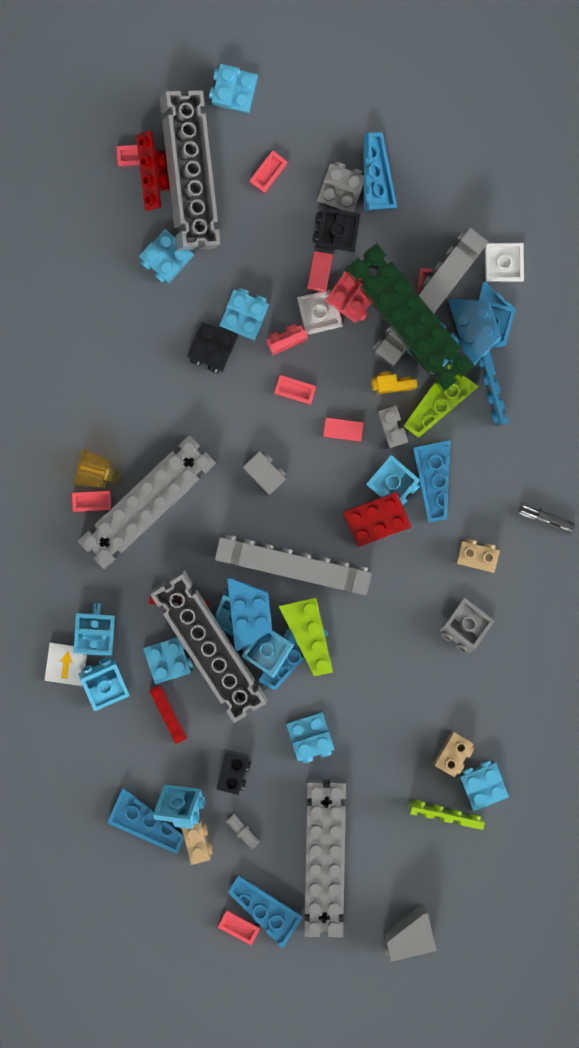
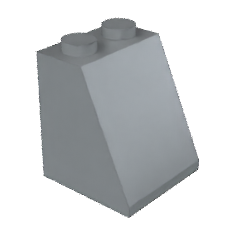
M424 904L417 907L385 932V940H382L385 955L390 956L391 962L437 951Z

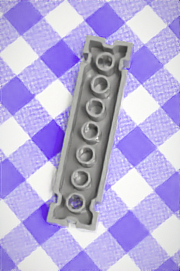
M203 90L187 91L183 96H181V91H166L159 98L161 113H166L162 124L174 228H179L180 232L175 236L177 251L193 250L198 246L199 250L214 249L221 244L219 229L214 230V224L218 222L206 114H201V109L205 106Z
M471 228L468 232L463 230L455 241L457 246L450 247L443 257L445 259L444 263L440 261L431 272L434 276L432 278L428 276L420 287L422 289L421 293L417 292L433 314L489 243ZM389 327L385 332L387 335L385 340L380 338L374 346L375 353L373 355L392 369L407 348Z
M190 435L178 445L181 450L177 454L172 451L94 525L97 528L94 533L88 531L77 541L88 553L93 551L96 554L93 559L103 569H106L117 559L114 555L117 551L123 553L200 480L197 477L199 473L203 471L206 474L217 464L206 452L202 455L198 451L201 446ZM186 458L194 459V462H192L194 463L193 467H185L184 463L186 462L184 461ZM102 538H109L110 542L108 543H110V545L102 546Z
M225 534V537H220L215 557L216 561L367 596L372 575L367 567L356 565V568L349 567L350 563L339 560L335 564L330 562V558L322 556L314 559L311 558V554L300 552V555L292 554V549L283 547L281 551L275 550L274 545L266 543L258 546L255 545V541L244 539L243 542L236 541V536Z
M185 570L172 577L170 585L167 586L164 582L153 589L150 593L151 597L158 607L164 606V617L220 703H227L225 711L233 723L247 716L249 708L255 711L267 703L266 695L259 685L253 686L255 678L238 652L235 651V647L198 590H191L193 582ZM175 595L181 596V601L178 599L174 600ZM237 692L244 693L243 697L237 696Z
M307 779V798H311V802H307L305 914H309V916H304L305 937H320V932H327L328 937H343V917H339V914H344L345 803H341V799H346V781L330 780V784H323L322 779ZM325 797H328L329 800L331 799V801H328V804H324L321 800H324ZM322 912H326V918L321 917Z

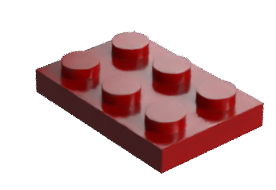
M397 491L343 512L358 547L411 528L410 521Z

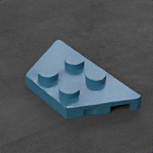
M483 282L478 301L490 302L502 337L491 349L505 347L516 308L505 301L487 282Z
M448 299L464 352L476 366L478 360L483 355L485 356L491 347L502 339L491 304L488 301Z
M228 577L235 651H239L272 631L269 593L264 589L255 588L251 584L242 583L233 577Z

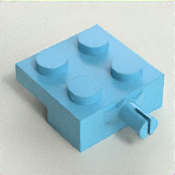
M93 603L92 614L76 613L73 654L112 657L115 616L101 615V603H98V605Z

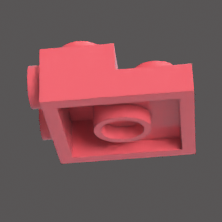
M346 271L324 300L354 323L359 320L363 321L369 313L367 308L371 304L360 290L361 282L357 280L354 283Z
M293 324L286 328V332L280 334L277 331L268 335L269 339L266 340L272 356L307 341L308 336L302 325L297 326V324Z

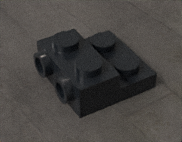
M322 207L321 211L317 212L315 223H318V231H314L312 242L316 243L315 247L354 253L361 214Z
M202 322L187 355L190 358L189 362L198 366L201 363L207 365L208 370L217 374L219 371L223 372L238 336Z

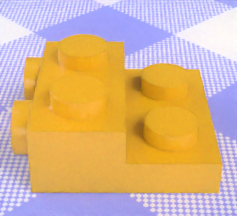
M391 371L381 372L378 374V377L371 379L372 390H376L377 395L415 390L418 387L417 379L412 380L411 376L402 377L397 382L396 374H391Z

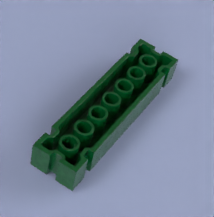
M376 243L364 253V260L361 261L357 258L346 267L345 271L354 283L357 280L361 282L360 290L425 372L429 374L432 371L436 376L433 382L441 392H444L457 382L454 378L457 374L461 378L472 370L475 365L466 354L462 357L457 352L460 346L393 262L386 263L384 260L386 254ZM370 268L377 270V276H374V274L372 276L369 275ZM444 359L446 361H450V369H448V367L444 368L442 366L444 364Z

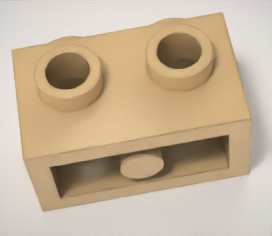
M466 538L465 542L460 541L455 563L494 573L500 550H496L495 545L487 543L484 544V547L479 546L477 541Z
M452 730L434 760V766L453 777L456 774H460L465 766L463 764L466 757L469 758L474 751L473 742Z
M199 819L198 824H194L192 829L182 828L191 865L209 861L210 854H213L211 843H207L206 839L208 835L207 826L202 823V819Z

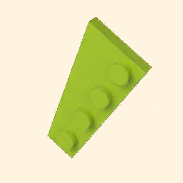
M458 374L454 377L457 382L444 392H441L434 383L403 427L419 438L479 386L465 376L460 378Z
M316 597L279 605L314 677L332 673V665Z
M419 799L409 800L407 808L411 815L417 816V812H420L425 818L433 819L435 816H438V819L443 822L453 823L455 820L457 824L480 830L484 829L485 822L481 819L480 815L470 813L468 816L462 814L463 811L452 808L451 811H448L442 805L433 804V806L425 805V801Z

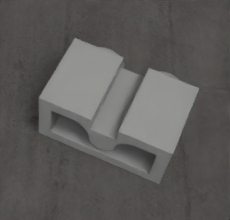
M397 405L378 411L377 415L388 449L408 443L404 428L399 429L397 422L401 421Z
M259 451L243 468L270 495L286 480L284 478L286 473L279 466L275 468L271 464L273 460L266 452L262 454Z

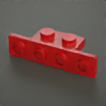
M146 131L137 134L136 139L145 211H151L161 208L160 191H170L166 151L155 150L153 132Z

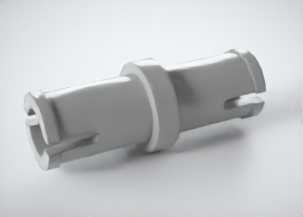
M235 814L226 821L237 833L236 836L241 838L251 850L260 843L249 830V826H245Z

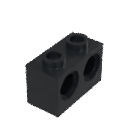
M226 750L217 790L239 795L240 790L244 791L246 780L243 779L244 773L249 772L251 761H248L249 755ZM234 759H239L242 761V766L234 768L231 762ZM235 778L238 783L236 786L231 787L227 784V779Z

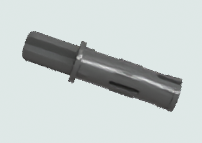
M522 504L519 508V514L534 519L536 523H544L568 534H571L574 530L575 523L544 512L542 508L536 509L526 504Z

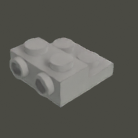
M335 162V164L330 163L317 202L337 210L354 212L364 185V172L358 169L347 170L345 169L346 165Z
M463 598L442 625L440 631L444 639L447 641L453 640L458 644L457 648L461 652L471 653L481 642L494 623V620L466 598Z

